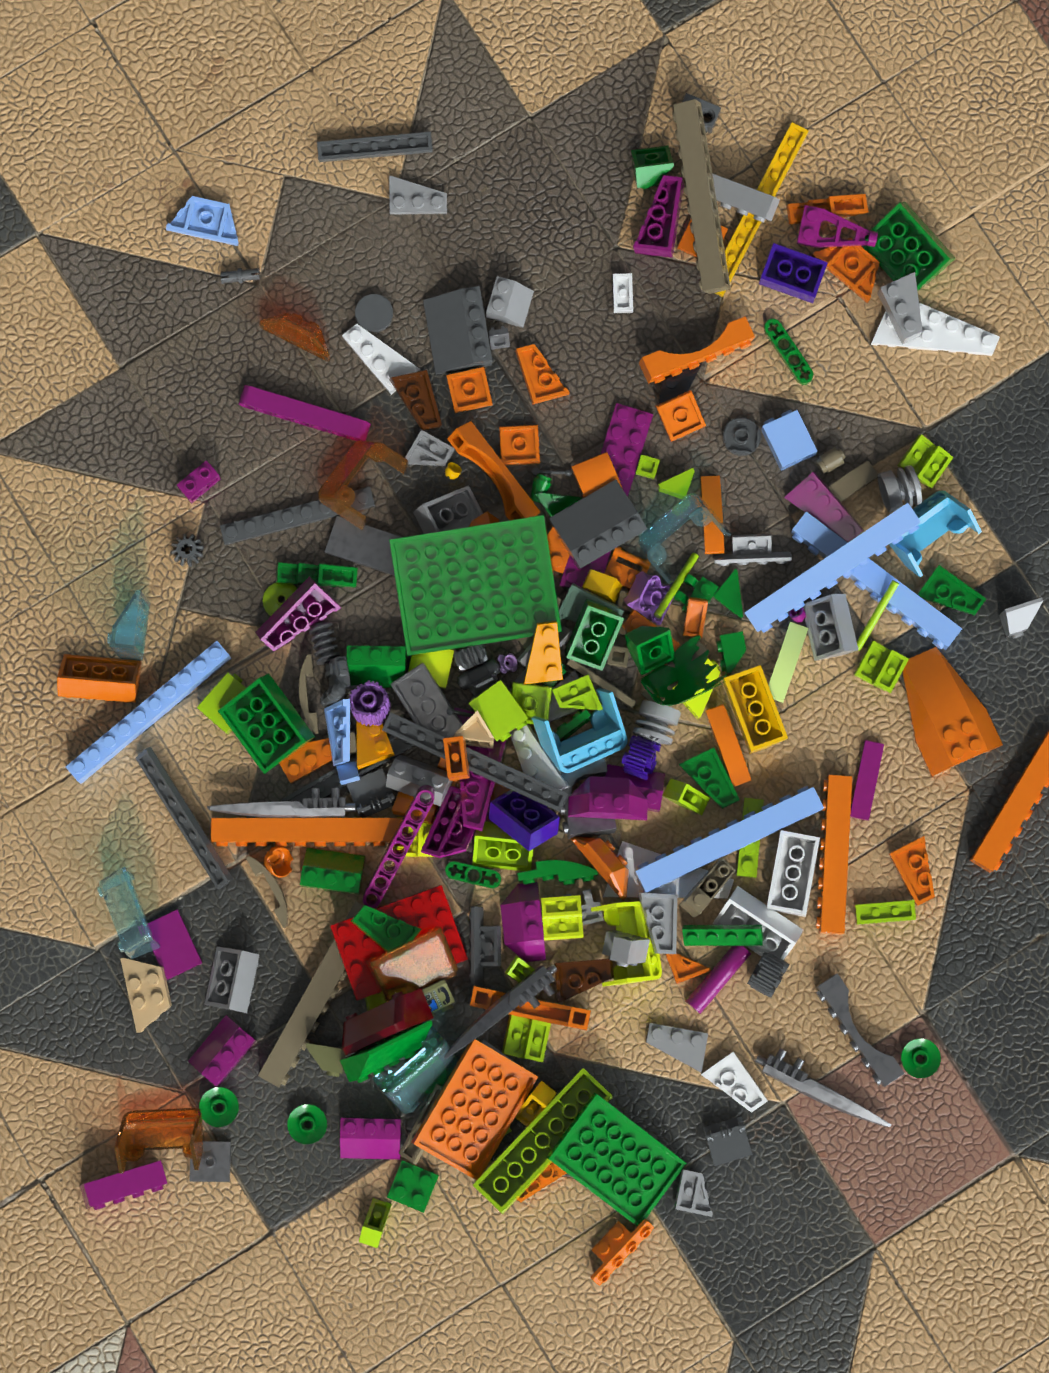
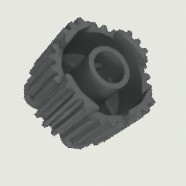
M764 951L747 984L771 998L790 964L774 954Z

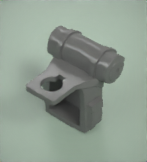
M346 656L333 658L325 666V678L328 679L329 689L323 693L320 698V704L327 708L341 701L346 693H351V690L361 686L351 685Z
M491 659L467 672H463V674L457 676L459 687L464 691L469 689L473 695L471 699H475L498 682L499 664L494 659Z

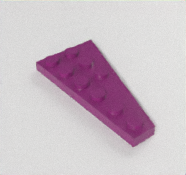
M454 707V710L471 714L475 713L472 711ZM457 715L462 724L470 718ZM494 739L493 749L466 745V747L501 763L507 739L504 742ZM469 771L470 778L460 779L463 827L483 831L495 782Z

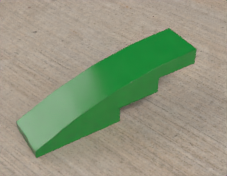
M278 562L276 583L302 585L310 576L319 586L356 588L358 568L326 564L313 565Z

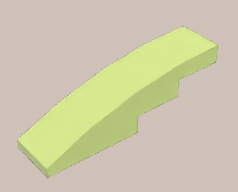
M793 622L789 623L768 684L773 699L782 703L784 702L808 631L807 627Z

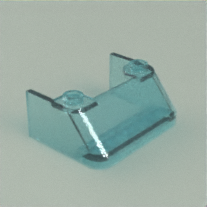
M695 493L686 495L639 536V545L647 559L668 584H673L674 579L661 565L667 558V552L661 543L689 519L700 527H704L713 521L725 536L729 537L731 535L730 531L705 501Z
M123 867L99 881L100 886L97 887L100 898L104 897L120 939L117 944L121 953L125 952L130 959H133L161 947L152 936L132 882L135 879L134 875L126 867Z

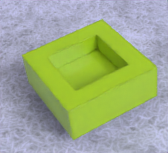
M641 455L636 475L655 479L660 460Z

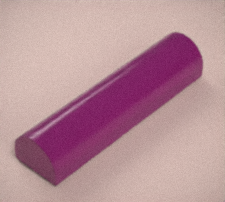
M731 946L685 1002L701 1014L751 953L744 946Z

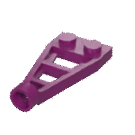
M805 205L797 244L815 248L843 246L875 247L878 232L867 230L825 209ZM822 221H828L836 226L837 231L834 237H820L819 230ZM846 227L854 230L855 238L853 240L841 239V228ZM866 235H869L868 241L865 240Z

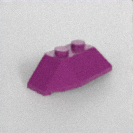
M590 776L569 796L568 817L647 820L648 800L629 778Z
M449 787L421 849V853L442 858L467 850L475 829L463 827L459 788Z
M538 883L517 884L500 905L504 944L525 962L546 960Z

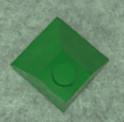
M669 145L631 150L637 188L647 189L651 186H656L662 180L663 175H666L674 167Z
M640 626L625 634L627 648L641 675L675 660L669 628Z

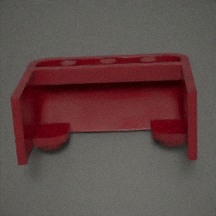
M422 989L403 994L401 991L392 995V1000L360 1015L354 1013L347 1016V1021L343 1022L342 1050L344 1055L347 1056L411 1026L433 1019L434 1017Z

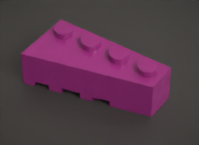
M663 175L645 222L640 229L637 241L634 243L633 248L636 254L673 258L684 189L682 177Z
M309 576L255 633L272 651H276L293 640L296 635L302 631H307L310 629V626L319 620H324L327 618V615L333 611H338L341 607Z
M160 1160L82 1184L80 1189L86 1209L93 1207L94 1210L106 1207L105 1203L113 1201V1204L123 1202L126 1196L132 1195L133 1198L143 1196L144 1191L149 1189L152 1190V1193L164 1189L163 1185L168 1183Z

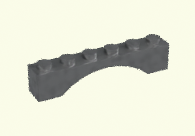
M838 973L816 987L818 989L816 992L817 996L822 1002L826 1001L829 1006L827 1009L833 1019H838L840 1025H838L839 1029L844 1035L848 1034L852 1040L849 1042L855 1052H860L863 1057L861 1058L863 1065L867 1069L870 1067L874 1073L872 1078L878 1086L881 1084L882 1087H885L905 1074L893 1056L876 1050L858 1033L849 1012V989Z

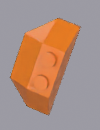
M594 837L571 838L573 843L622 900H625L627 898L629 869L625 865L628 863L621 855L617 856L613 852L615 847L609 840L605 842L601 838Z

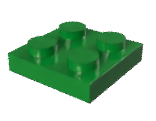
M402 1160L387 1198L424 1213L439 1175Z

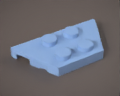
M192 196L186 202L185 207L179 210L172 222L166 225L167 231L235 246L239 245L230 205L227 203Z

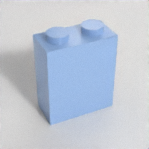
M788 410L782 413V417L776 420L774 418L768 419L761 428L781 471L813 457L817 453V449L798 410L793 412Z

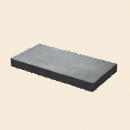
M337 516L325 553L395 576L389 540L403 537Z
M421 663L391 683L392 688L415 724L446 738L454 737L455 732L463 725L456 714H447V709L452 707L424 663Z

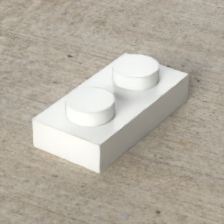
M632 273L613 274L614 313H633Z

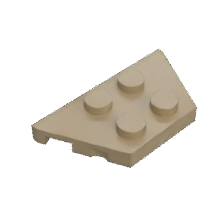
M120 958L136 1032L141 1033L151 1022L158 1019L163 1012L172 1006L164 967L129 958Z

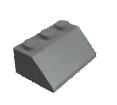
M831 594L805 603V606H803L806 612L805 622L808 628L814 661L858 651L846 594Z
M399 755L394 759L387 773L386 787L414 797L421 786L430 785L435 790L433 804L441 806L453 781L448 779L447 771ZM427 792L420 795L423 799L431 798V795Z
M217 946L204 1005L247 1013L259 954Z

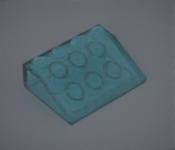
M136 590L112 626V632H108L107 644H110L111 649L122 659L143 661L150 603L141 590Z

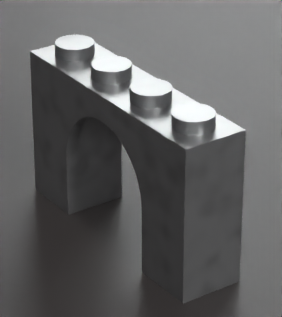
M605 757L573 772H561V776L570 786L562 790L569 795L560 812L561 815H564L565 822L562 823L563 832L567 834L568 839L615 833L617 829L615 819L568 817V802L573 785L590 776L604 777L607 773Z

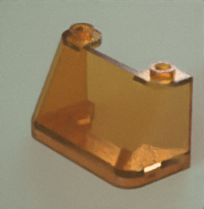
M439 926L429 929L427 934L423 933L420 937L394 950L381 954L382 957H373L366 961L385 1003L392 1000L391 996L402 991L403 994L422 989L444 977L448 980L456 976V971L459 970L445 934Z

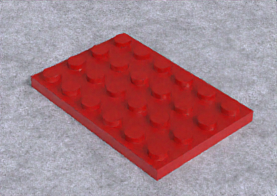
M442 885L375 909L397 920H402L409 925L422 929L396 960L352 923L353 917L329 925L356 1001L468 960Z

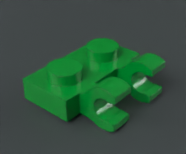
M690 574L683 581L694 588L690 597L707 599L708 604L719 588L704 577L698 581ZM678 590L674 599L684 605L682 611L686 613L689 597Z

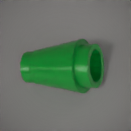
M537 473L536 478L534 477L531 490L530 498L532 501L540 503L533 493H547L552 485L550 483L551 478Z

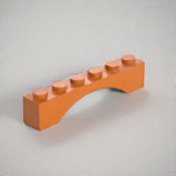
M746 316L729 322L720 337L710 346L700 351L687 354H673L659 350L642 357L639 365L648 384L651 382L659 383L665 380L666 376H677L686 368L691 370L698 367L701 362H712L721 354L727 356L733 353L736 348H747L751 345L755 335Z
M472 421L456 428L447 438L458 454L476 463L492 479L502 497L505 515L509 521L535 517L541 513Z
M474 986L470 1007L487 1010L506 993ZM538 1000L540 1005L535 1009L529 1002H526L522 1007L518 1005L508 1014L587 1031L591 1010Z

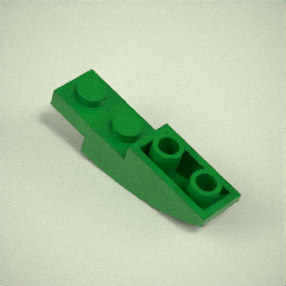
M562 860L535 862L536 870L517 873L518 881L523 882V885L535 883L534 879L542 878L543 881L553 880L556 875L558 876L559 883L563 882V885L575 884V880L583 879V882L595 880L594 877L598 876L597 870L591 867Z

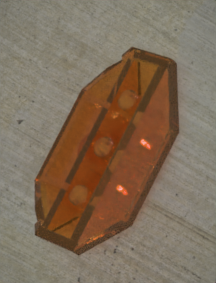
M288 312L260 321L261 329L327 362L330 361V355L318 324L312 321L308 323L302 320L303 317Z

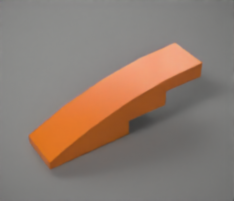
M866 194L829 196L827 199L808 200L805 203H791L786 206L789 224L801 223L805 205L825 209L842 218L868 213Z
M701 476L702 525L705 554L724 553V531L720 476Z
M724 704L705 710L716 745L719 748L733 787L751 781L745 759Z

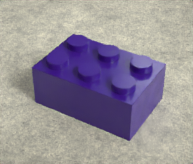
M773 243L759 285L813 303L828 262Z
M512 790L490 802L489 819L528 851L558 834L560 817L541 803Z

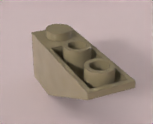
M721 857L679 905L693 918L700 915L736 870Z

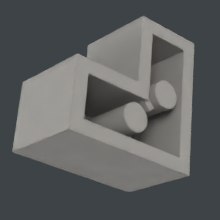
M617 930L606 931L602 954L608 955L610 960L617 961L616 965L628 967V965L637 966L638 963L646 962L650 939Z

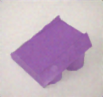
M642 571L635 575L636 579L624 601L626 605L660 625L671 602L661 618L655 617L654 613L670 589V586L662 584L657 575H648Z

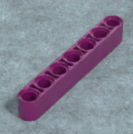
M244 385L238 403L247 409L361 443H365L371 425L362 419L248 385Z
M430 785L421 786L414 796L364 891V905L376 908L384 897L434 802L435 790ZM427 792L431 795V798L423 799L420 795ZM420 810L422 815L414 816L412 811ZM408 826L411 827L413 831L411 833H405L403 831V828ZM400 843L404 848L397 850L394 848V845ZM391 860L395 865L388 867L385 862ZM378 877H383L386 880V882L380 884L376 881V879ZM374 894L377 896V899L370 900L367 896Z

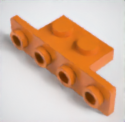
M644 1219L631 1233L618 1221L591 1249L604 1263L590 1278L599 1286L606 1282L610 1274L623 1264L624 1259L637 1249L638 1244L651 1234L654 1226Z

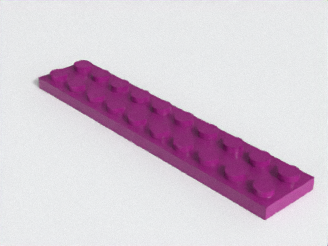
M616 403L601 454L608 453L623 491L628 497L653 414ZM611 551L581 569L577 568L571 556H569L560 586L570 589L574 583L582 587L590 569L604 574Z

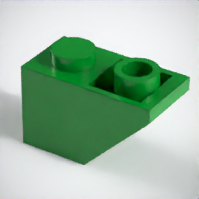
M743 631L720 635L719 641H716L718 653L721 652L723 659L720 660L721 671H725L726 676L732 673L746 652Z

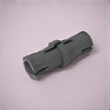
M238 268L236 271H221L222 277H228L221 278L222 284L231 282L244 283V281L260 280L261 276L258 274L260 269L242 270V268Z

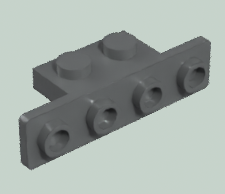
M471 906L469 914L471 922L469 934L471 941V951L469 954L471 971L469 978L471 986H483L484 966H501V926H484L483 907Z

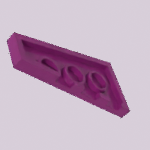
M812 472L784 497L802 511L808 512L848 543L864 531L815 472Z

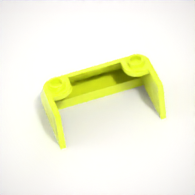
M640 901L592 907L591 912L604 911V920L609 926H615L617 931L650 939L646 962L638 963L637 966L628 965V967L616 965L613 969L614 981L603 982L602 987L659 979L662 975L660 954H655Z

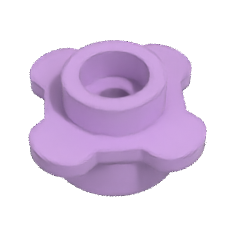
M509 653L506 656H498L497 660L500 662L501 673L505 674L507 671L515 672L517 670V659L514 654Z

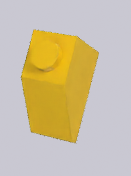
M541 1081L521 1106L515 1118L528 1127L548 1106L557 1092Z

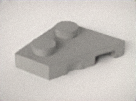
M421 430L404 458L403 463L410 465L446 466L455 449Z
M681 1170L674 1209L712 1217L713 1213L710 1209L709 1197L705 1189L702 1173Z

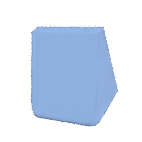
M355 761L336 766L341 785L360 780Z

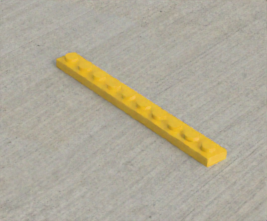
M793 122L791 123L757 188L758 191L776 196L809 130ZM750 213L747 216L743 215L725 250L730 283L762 223L753 219L754 215ZM726 290L717 292L715 294L723 297Z

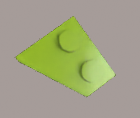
M588 674L552 689L560 708L603 710Z

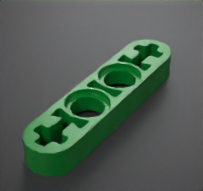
M776 319L768 320L764 326L765 335L796 381L801 385L809 384L813 379L811 367L782 324ZM770 324H771L772 326H775V325L777 326L776 332H777L778 335H779L780 333H782V335L778 336V337L776 338V340H774V338L776 337V334L774 333V331H773V330H772V331H769V330H768L769 327H770ZM779 340H787L789 346L786 349L780 348L778 346ZM791 355H796L799 358V363L793 365L789 362L788 358ZM803 364L804 366H802L801 370L803 373H809L808 379H801V371L799 369L795 371L794 369L799 368Z

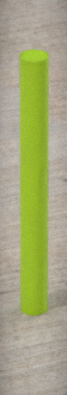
M692 553L656 609L655 617L661 618L697 561L699 556L696 553Z
M892 580L858 638L857 645L859 651H861L897 589L898 582Z

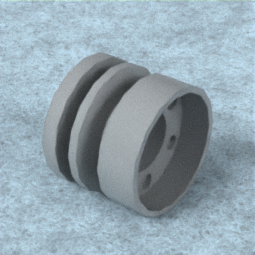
M911 465L905 466V472L903 468H898L897 478L891 470L878 474L881 497L889 513L895 512L902 507V500L905 503H909L911 507L913 502L916 505L922 503L920 481Z
M643 700L638 714L645 717L646 720H636L635 724L642 728L634 727L633 734L656 743L671 745L673 739L666 735L674 736L675 732L668 728V725L677 726L681 712L669 706Z

